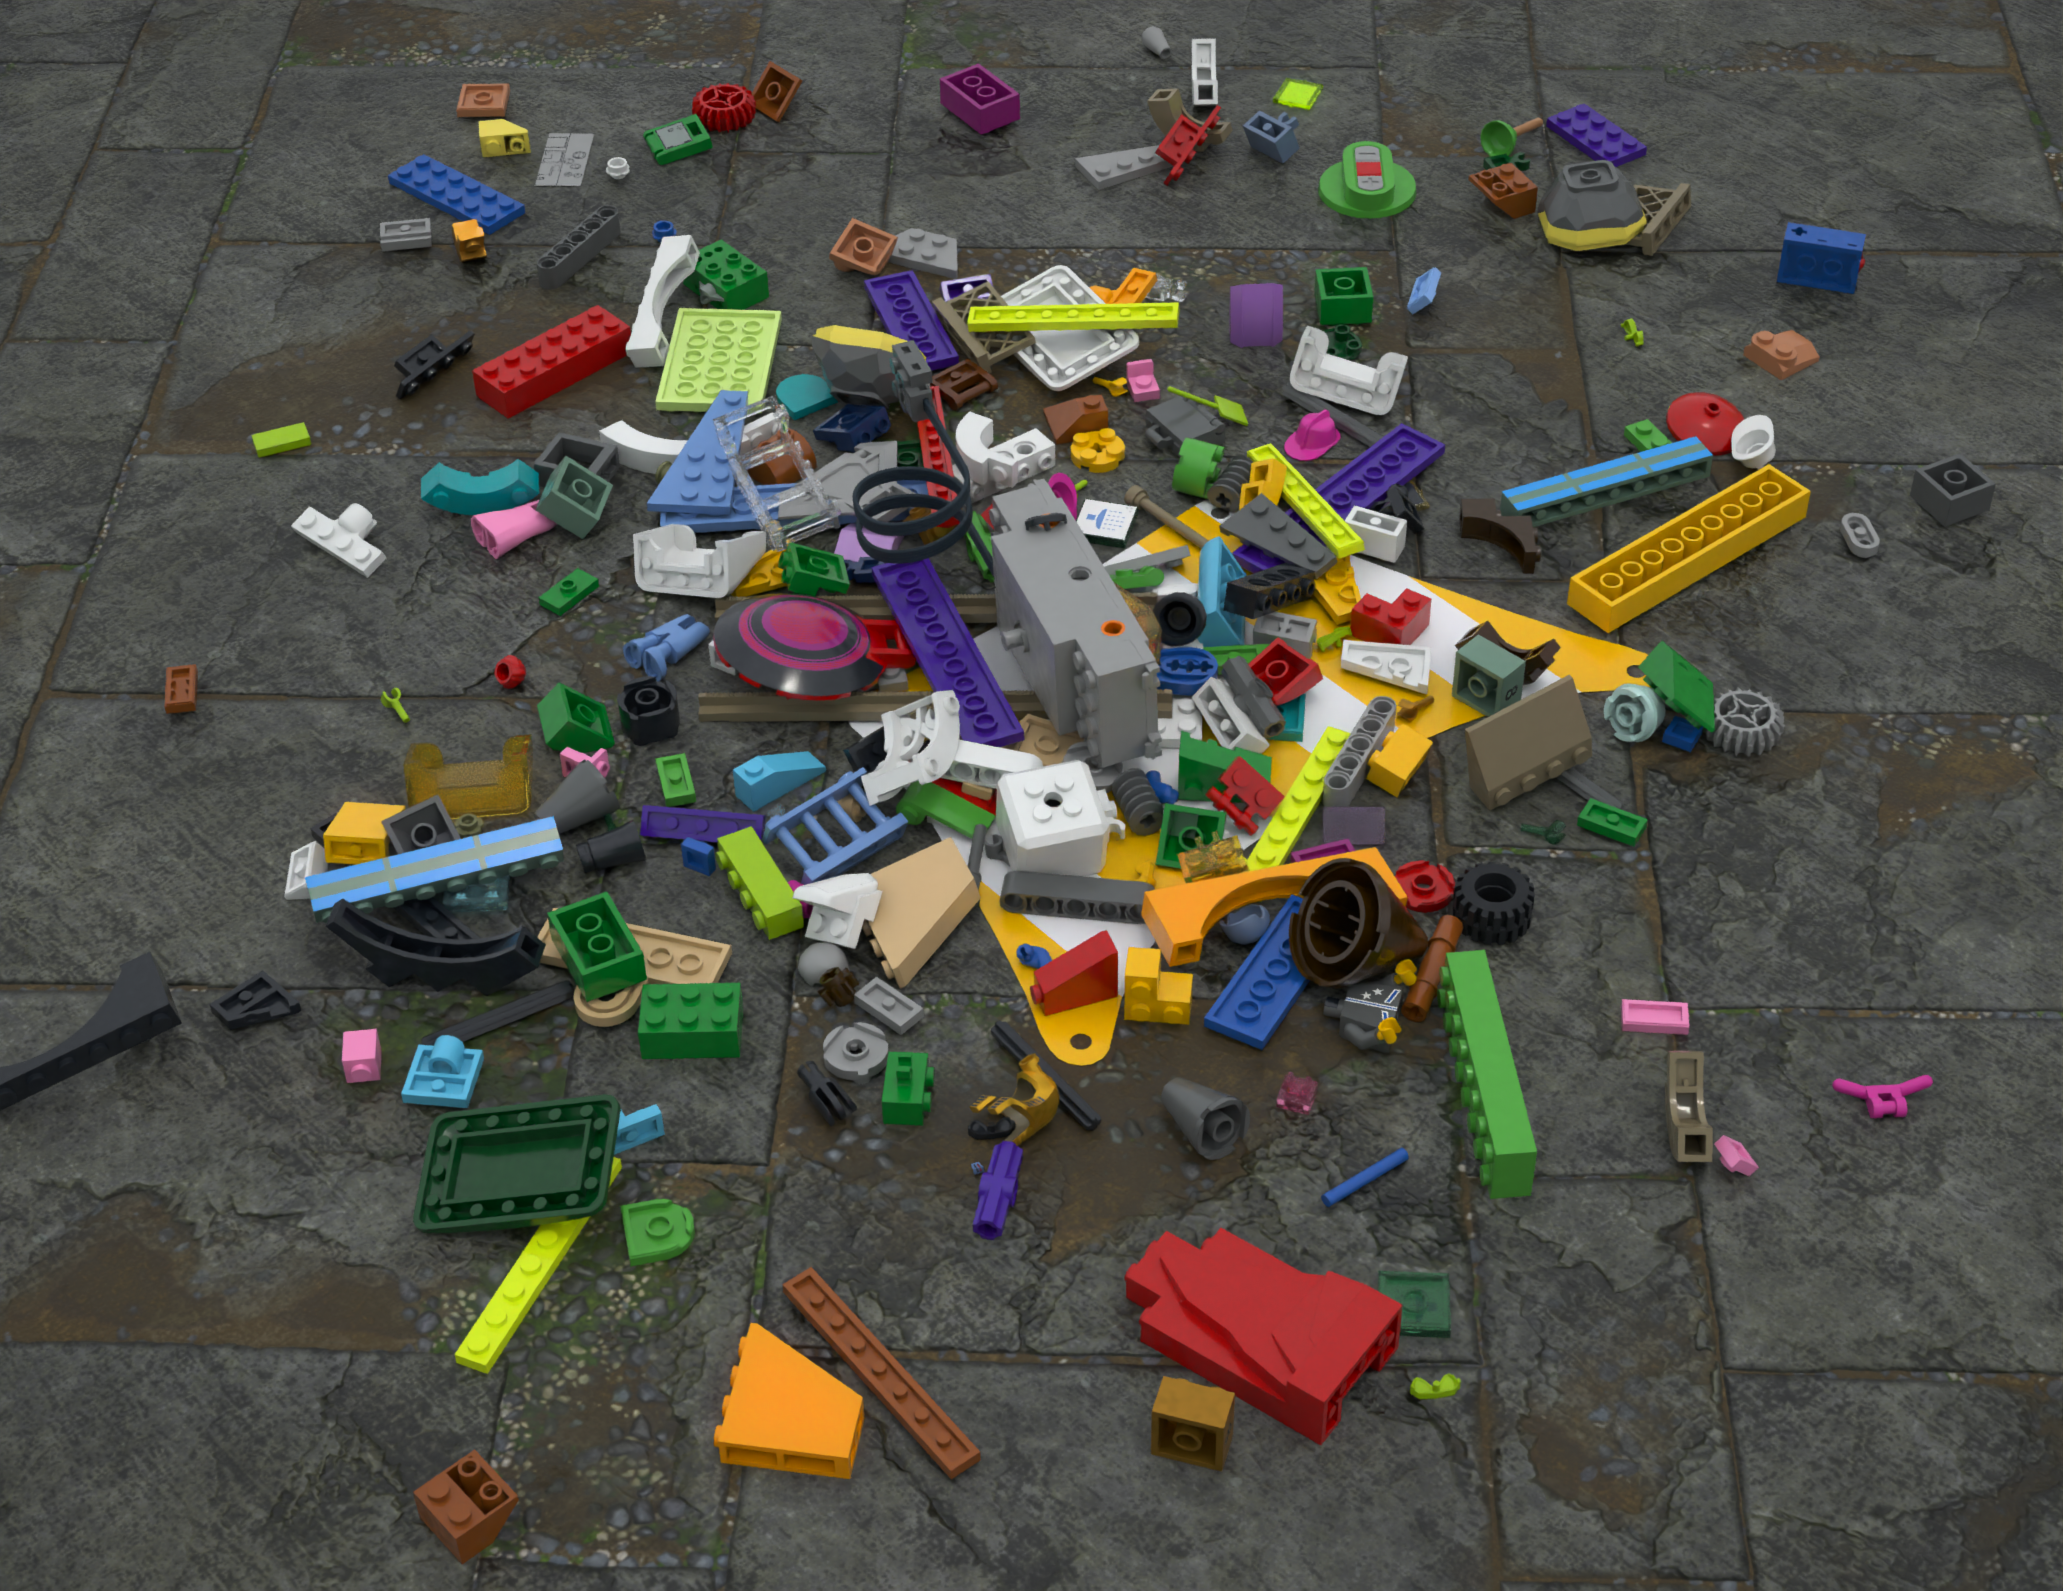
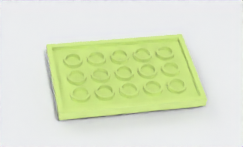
M679 308L655 401L656 410L707 412L719 392L727 390L748 391L746 413H762L782 321L781 311Z

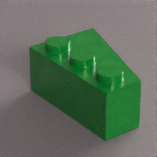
M1181 731L1178 800L1211 801L1205 794L1212 786L1222 793L1226 787L1218 778L1237 756H1241L1271 783L1272 757L1239 747L1231 750L1218 746L1215 740L1208 739L1207 742L1191 738L1188 732ZM1235 795L1230 800L1232 803H1243Z

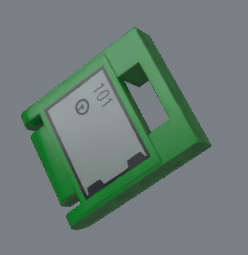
M697 114L647 130L643 134L647 146L659 165H664L713 148L711 138Z

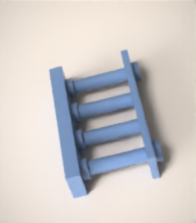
M864 768L854 773L852 771L845 773L838 780V783L783 816L776 815L766 823L762 838L763 843L766 845L776 838L781 840L804 869L801 880L802 884L806 885L837 877L903 836L908 820L902 813L897 814L893 818L885 817L876 805L869 806L866 793L861 788L863 784L861 776L867 773ZM851 794L876 824L875 829L868 833L866 831L862 832L837 801ZM827 808L852 838L851 843L844 848L837 846L813 817L814 815ZM803 823L828 853L827 858L821 862L813 861L789 830Z

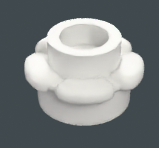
M612 158L607 163L606 173L610 174L614 179H622L630 172V166L624 158Z

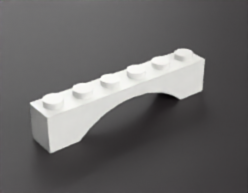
M691 235L663 237L660 248L657 249V257L654 266L651 268L648 284L645 286L643 300L638 307V315L635 323L632 325L629 342L626 344L627 356L631 358L635 368L665 365L670 345L662 332L661 320L663 310L671 294L695 270L700 252Z

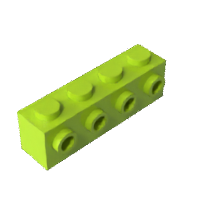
M752 826L717 838L719 849L715 853L717 864L721 870L725 869L727 871L732 889H738L740 892V899L744 908L752 911L753 921L757 929H763L768 939L771 940L803 928L802 904L799 900L792 898L793 890Z

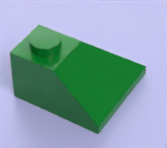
M1165 803L1156 865L1218 874L1227 812Z

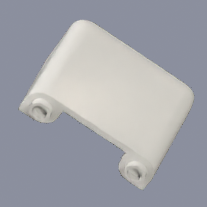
M1307 326L1301 337L1290 373V383L1293 388L1375 415L1388 413L1393 406L1408 356L1394 352L1386 353L1381 357L1377 369L1327 354L1329 339L1326 333L1320 329Z
M670 524L633 534L636 582L642 590L649 592L711 598L729 596L766 551V532L749 531L739 538L715 541L716 550L697 548L695 533L686 525Z

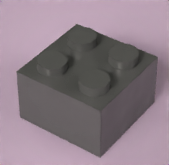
M1959 453L1916 469L1910 496L1946 527L1990 510L1996 483Z

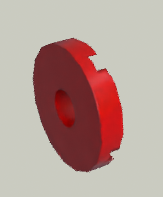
M1420 860L1409 862L1399 867L1396 871L1395 878L1408 897L1406 908L1416 912H1434L1446 907L1452 901L1455 880L1452 873L1444 866L1437 864L1436 867L1429 865V861ZM1423 883L1429 885L1430 887L1421 888L1417 885Z

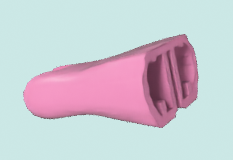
M539 500L512 509L473 515L471 518L472 531L477 542L483 547H487V550L495 559L500 558L527 539L551 530L557 523L536 511Z

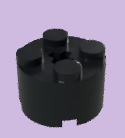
M646 676L631 680L624 685V691L617 696L621 729L628 738L632 739L635 745L645 746L648 743L673 738L678 734L680 715L677 692L672 683L665 680V683L658 682L656 677Z

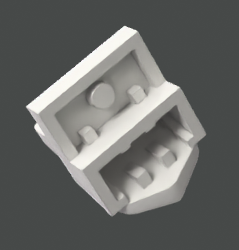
M869 873L846 874L798 887L794 891L792 898L814 906L805 937L856 949L864 920L873 922L882 895V891L877 890V880Z

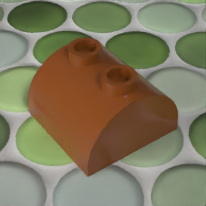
M790 428L778 430L775 435L766 441L760 442L757 447L743 455L740 460V472L763 485L795 483L817 468L816 457L810 444L801 434Z

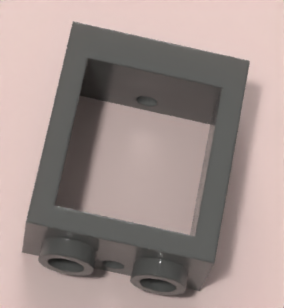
M560 432L548 443L544 452L535 460L533 469L539 473V486L542 487L546 486L550 474L565 456L592 463L588 470L607 482L611 480L620 468L617 445Z

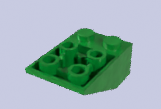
M1661 640L1638 667L1646 675L1643 680L1654 689L1656 694L1665 700L1669 707L1678 714L1684 715L1685 719L1699 730L1703 726L1712 733L1715 730L1713 683L1700 670Z

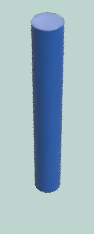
M1404 1148L1396 1150L1321 1196L1325 1206L1330 1207L1409 1159L1407 1151Z

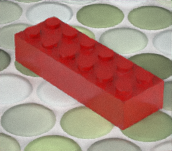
M601 306L592 307L472 370L476 396L509 419L627 356L626 344L631 336L630 326Z

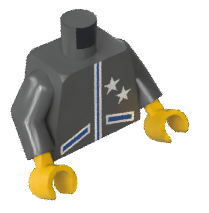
M1411 960L1401 961L1396 966V973H1392L1381 980L1350 985L1345 1000L1327 996L1323 1015L1340 1019L1339 1035L1341 1038L1350 1041L1360 1050L1372 1048L1389 1054L1391 1044L1397 1039L1395 1033H1400L1402 1030L1398 1024L1403 1000L1404 987H1402V983L1410 986L1416 982V975L1414 973L1417 971V968Z

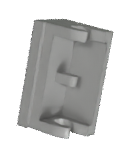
M1280 612L1264 615L1257 618L1253 629L1254 644H1271L1279 637L1288 646L1306 658L1311 659L1312 644L1316 643L1317 620Z

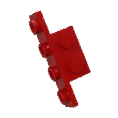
M1217 105L1202 127H1199L1184 115H1180L1155 152L1174 166L1163 184L1168 186L1172 179L1174 181L1178 180L1184 171L1181 167L1184 162L1190 163L1196 154V151L1193 150L1196 145L1201 147L1208 134L1205 133L1207 128L1209 127L1212 130L1219 121L1220 117L1217 114L1221 109L1220 106Z

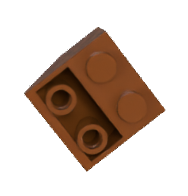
M1512 163L1502 164L1501 166L1469 175L1468 180L1512 218L1516 219L1535 213L1538 187Z
M475 1449L413 1492L419 1517L461 1564H464L494 1542L519 1501L518 1495Z

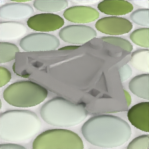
M898 442L860 443L854 447L856 451L854 454L844 453L795 484L796 491H784L779 495L778 520L846 515L856 517L853 506V491L856 485L872 473L897 467ZM897 481L888 482L868 490L861 497L859 505L863 509L868 504L884 497L916 493L897 484ZM910 507L887 510L872 518L888 522Z

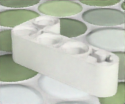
M959 740L954 761L940 778L959 782L965 781L974 785L997 789V782L1004 774L1044 766L1040 758L1030 753Z

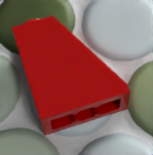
M1107 930L1099 932L1034 971V985L1030 986V994L1033 1003L1040 1005L1044 1016L1118 997V951Z

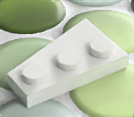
M1343 640L1341 668L1427 694L1431 647Z

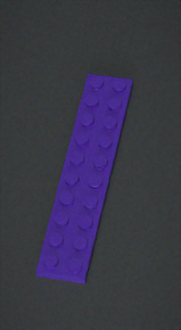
M1401 423L1315 490L1345 521L1354 506L1370 510V507L1375 502L1384 501L1387 498V490L1391 485L1395 483L1405 485L1445 453V444ZM1292 507L1285 512L1322 545L1327 546ZM1243 544L1232 553L1239 565L1252 573L1285 563V561L1277 557L1271 558L1265 555L1263 550L1253 545L1249 547Z
M929 558L912 563H885L871 567L872 577L933 692L954 691L960 705L958 711L960 722L959 740L994 747H1002L1025 740L1023 728Z

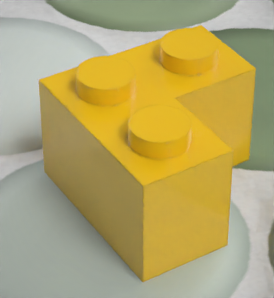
M1128 947L1125 969L1124 1020L1189 1025L1193 974L1161 972V949Z

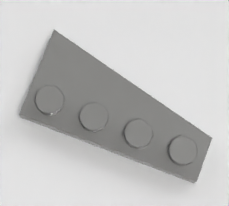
M1159 145L1075 158V167L1098 190L1173 167V165L1155 153Z

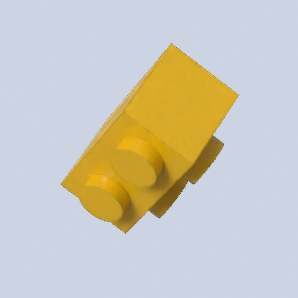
M1402 723L1395 733L1390 731L1381 745L1384 747L1381 752L1375 750L1367 763L1371 769L1366 779L1397 798L1426 759L1433 742Z

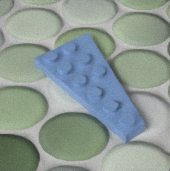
M721 390L648 500L647 511L731 514L748 405V391Z

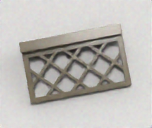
M1681 183L1676 190L1634 185L1637 195H1644L1638 198L1647 222L1650 221V223L1644 225V230L1639 233L1641 234L1640 237H1634L1626 245L1640 246L1643 249V255L1653 256L1690 209V184Z
M989 281L947 302L942 297L932 301L935 313L946 332L968 359L989 374L992 373L991 365L1036 343L1035 337L1030 331H968L966 322L969 317L970 307L1008 306ZM986 292L990 294L988 299H977L978 296ZM960 305H967L965 311L954 310V308ZM979 333H990L988 339L977 338ZM996 334L1007 335L1005 340H995ZM1014 335L1025 337L1020 341H1011ZM991 347L1001 348L1000 351L992 355L989 353Z

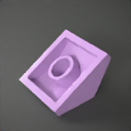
M850 523L841 529L834 554L842 555L844 560H851L853 562H858L860 557L870 556L864 552L858 542L856 524ZM864 526L862 528L866 539L873 545L883 549L897 550L904 536H884L871 532Z

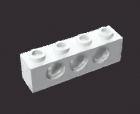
M1037 428L989 449L1018 460V483L1055 466V444ZM956 464L952 465L954 478L964 485V478ZM970 479L969 494L972 503L1009 486L992 480H988L984 485H981Z

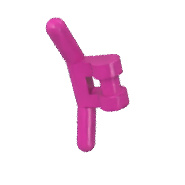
M1922 1075L1900 1084L1864 1086L1847 1080L1836 1079L1832 1086L1837 1092L1865 1099L1870 1118H1882L1885 1114H1893L1894 1117H1906L1907 1102L1904 1096L1931 1087L1933 1080L1929 1075Z

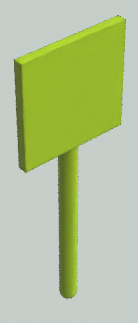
M1171 386L1167 388L1171 393L1218 409L1220 416L1248 426L1243 407L1238 403L1216 395L1214 396L1216 403Z

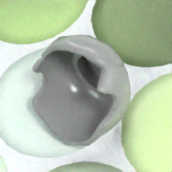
M828 942L810 945L802 953L798 961L799 974L812 987L814 983H820V977L833 967H839L841 971L848 968L850 971V965L845 953L835 944Z

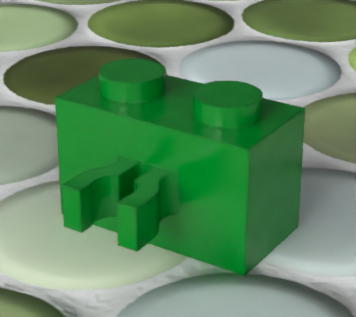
M888 1051L882 1095L883 1124L923 1126L925 1112H931L932 1093L927 1092L928 1087H934L935 1067H929L928 1053Z

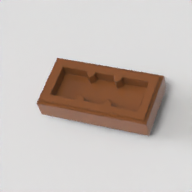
M196 664L166 668L164 704L166 714L196 711L198 683Z

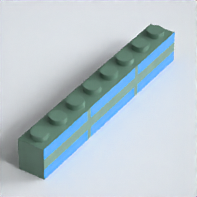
M1695 436L1502 491L1501 515L1531 516L1532 526L1536 527L1710 477L1713 454Z
M554 816L308 876L305 877L316 923H327L334 904L341 899H345L362 912L368 914L375 908L383 906L393 908L402 905L404 901L415 898L426 900L435 896L436 893L447 890L449 892H458L465 889L467 885L475 883L490 884L496 881L497 878L507 875L518 877L526 874L528 870L540 867L541 869L553 868L560 862H564L563 847Z

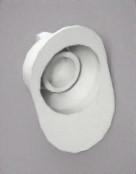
M1751 416L1740 422L1732 433V456L1745 467L1757 468L1759 470L1775 456L1773 423L1767 416Z

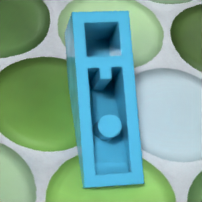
M809 751L756 756L733 769L735 795L754 812L826 772V766Z

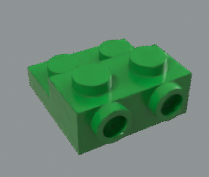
M789 542L786 552H782L780 555L778 567L783 569L781 582L786 583L788 590L793 593L816 596L819 587L831 593H847L850 583L842 555Z

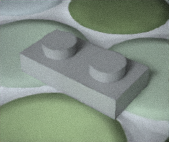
M875 977L854 994L856 1005L900 1035L924 1017L921 1006L878 977Z

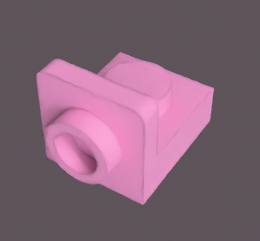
M1152 359L1128 362L1126 364V384L1133 401L1141 402L1160 399V389L1153 375Z
M566 747L560 753L564 777L584 759L586 761L589 760L604 778L610 770L608 753L603 748L599 749L592 757L569 747Z

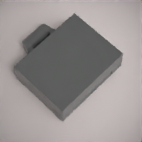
M1178 396L1146 409V427L1148 429L1145 436L1160 449L1169 447L1176 455L1181 457L1179 452L1186 437L1216 445L1225 443V425L1201 403Z

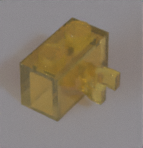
M1217 831L1211 832L1213 841L1208 845L1203 844L1200 836L1194 838L1198 848L1178 854L1185 882L1192 883L1249 872L1247 858L1238 835L1220 840Z

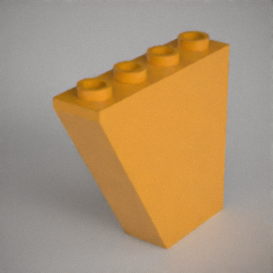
M750 1323L747 1337L742 1336L740 1339L738 1356L741 1359L739 1366L734 1365L732 1368L730 1386L733 1388L731 1395H725L723 1400V1424L717 1425L714 1433V1447L719 1448L721 1463L850 1479L865 1419L863 1397L759 1324Z

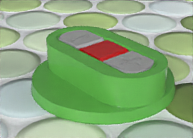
M1361 141L1348 145L1343 151L1342 162L1329 167L1322 174L1318 186L1319 196L1329 208L1338 213L1356 218L1371 219L1395 215L1407 209L1414 202L1417 194L1413 176L1405 168L1393 163L1392 153L1388 147L1372 141Z

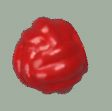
M513 655L505 656L495 666L497 681L507 689H513L521 684L526 676L524 664Z

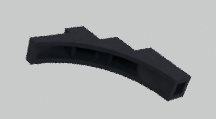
M341 899L334 904L325 926L368 959L366 970L386 986L391 987L410 975L415 974L437 992L464 978L481 993L488 996L537 969L546 946L545 943L524 926L504 934L480 939H445L411 933L388 925L362 912L345 899Z

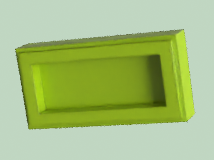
M304 422L251 435L258 458L311 445L310 436Z

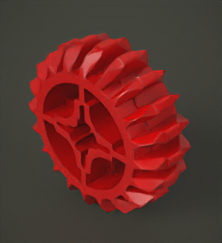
M719 83L716 86L710 85L709 88H702V91L696 92V96L693 97L692 115L697 114L704 128H708L709 131L718 130L719 133L721 131L729 132V130L733 129L737 131L739 127L744 128L746 124L752 123V119L755 118L756 101L751 91L747 90L744 86L739 87L738 84L730 85L729 83L722 85Z

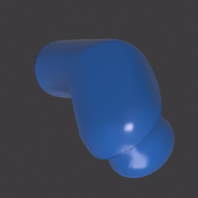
M1027 943L1020 945L1016 951V955L1022 964L1036 969L1052 961L1046 949L1031 946Z

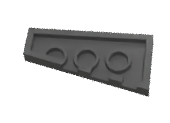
M1262 493L1219 526L1222 534L1226 536L1233 535L1239 538L1241 543L1249 547L1253 545L1263 550V553L1271 558L1277 557L1285 561V563L1315 571L1314 579H1318L1337 564V558L1330 550Z

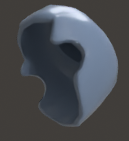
M1251 904L1241 908L1235 914H1227V924L1221 920L1219 925L1231 942L1246 945L1256 942L1266 932L1270 923V914L1262 905Z

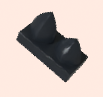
M1397 487L1387 491L1390 501L1379 510V513L1407 520V527L1414 534L1424 530L1425 528L1416 505Z

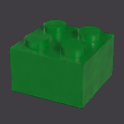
M1367 267L1315 269L1314 297L1320 325L1372 323L1373 293Z

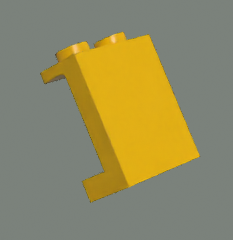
M345 802L323 834L326 863L357 865L390 857L389 843L391 840L381 821L404 811L405 806Z

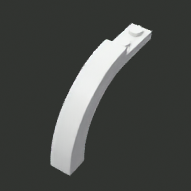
M780 408L744 425L738 466H740L742 456L757 447L760 442L766 441L782 428H789L788 412ZM622 420L599 430L601 442L617 445L620 464L652 474H656L660 464L665 461L673 464L688 441L653 437L635 430Z

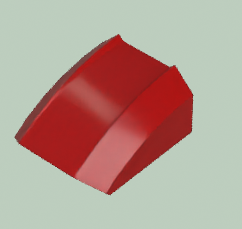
M1279 637L1248 664L1256 677L1265 682L1273 693L1271 700L1276 707L1299 697L1323 679L1318 663L1306 658L1288 646Z

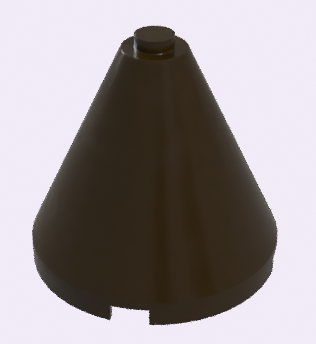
M1350 858L1331 860L1316 869L1298 893L1304 896L1298 914L1291 913L1289 924L1290 951L1293 961L1302 976L1314 981L1319 986L1332 989L1344 988L1392 970L1403 960H1418L1427 950L1428 937L1425 931L1381 875L1372 866Z

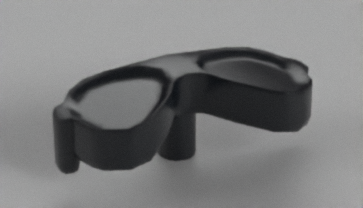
M1062 513L1034 516L1025 521L1026 530L1028 531L1029 527L1044 523L1045 531L1051 530L1050 522L1064 521V524H1067L1066 514Z
M1002 1117L996 1125L994 1122H989L988 1127L979 1120H974L968 1125V1135L976 1140L1006 1137L1015 1130V1121H1011L1009 1117Z

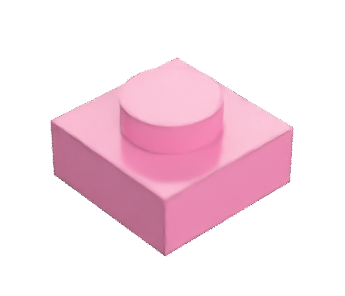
M1723 1135L1714 1143L1721 1153L1719 1157L1721 1163L1733 1173L1738 1171L1750 1177L1759 1168L1740 1142Z

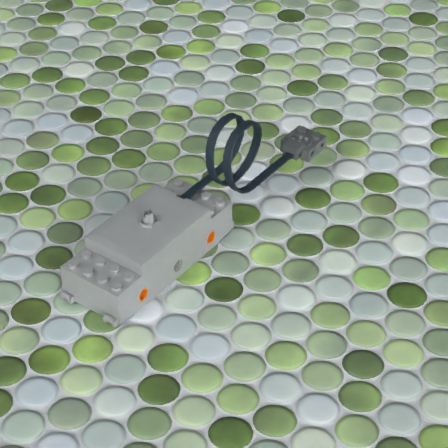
M914 340L892 345L893 357L889 358L891 370L895 374V380L892 381L895 397H899L903 411L909 414L914 422L930 419L962 474L964 485L944 472L911 466L888 468L863 478L853 491V506L857 517L856 534L861 548L870 557L881 562L893 564L912 563L933 557L947 550L968 532L994 577L997 625L1001 632L1002 645L1006 651L1009 649L1012 651L1058 735L1078 731L1079 736L1086 739L1091 757H1096L1102 768L1144 755L1145 758H1152V760L1155 757L1162 756V750L1159 747L1162 737L1158 732L1157 687L1160 686L1157 673L1160 672V667L1149 649V639L1063 499L1055 496L1044 478L1040 480L1034 479L1033 483L1028 484V487L992 496L993 509L989 510L990 520L994 526V532H991V556L972 523L973 511L969 494L971 485L968 467L935 412L932 391L930 389V383H933L932 371ZM901 480L932 482L947 487L957 494L951 502L940 497L925 494H899L878 499L863 509L859 505L861 497L868 490L884 483ZM964 504L967 507L966 513L961 509ZM921 507L938 510L928 516L906 522H883L872 518L881 512L896 508ZM1051 513L1066 514L1067 524H1064V521L1050 522L1051 530L1045 531L1044 523L1029 527L1028 531L1026 530L1025 521L1028 518ZM952 516L960 521L951 532L932 543L906 550H889L877 547L870 543L862 532L864 526L871 532L884 536H906L934 528Z

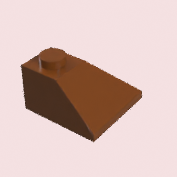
M769 61L752 92L756 101V109L780 122L803 80Z
M1102 394L1076 398L1043 409V414L1056 445L1073 442V436L1076 433L1100 431L1103 428H1108V408Z

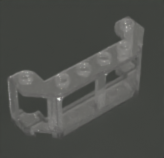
M773 395L713 419V424L720 446L725 451L730 471L761 531L766 532V540L771 550L780 552L788 548L789 542H797L829 528H839L838 515L842 513L835 498L831 500L828 495L823 496L825 492L820 479L813 478L814 470L809 459L804 460L802 458L804 452L799 441L794 442L788 432L786 420L790 419L788 411L784 404L779 405ZM771 408L779 427L781 438L739 455L728 425ZM790 455L804 482L762 499L747 470L780 456ZM807 494L813 497L820 512L781 527L779 521H773L768 511ZM826 521V522H825L823 525H821V526H818V527L813 528V529H811V530H808V531H806V532H804V533H801V534H799V535H796V536H794V537H791V538H789V539H786L788 536H790V535H792V534H794V533H797V532L802 531V530H804V529H807V528H809V527H811V526H814V525H816V524H819V523H821V522Z

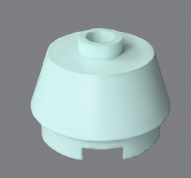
M1628 683L1615 689L1612 696L1606 699L1604 705L1605 720H1610L1612 727L1617 732L1614 733V736L1626 742H1641L1648 739L1661 725L1665 717L1663 699L1654 692L1653 688Z

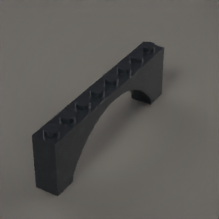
M150 951L120 965L121 973L108 998L95 1015L75 1034L39 1056L13 1065L0 1067V1111L182 1024L164 973Z

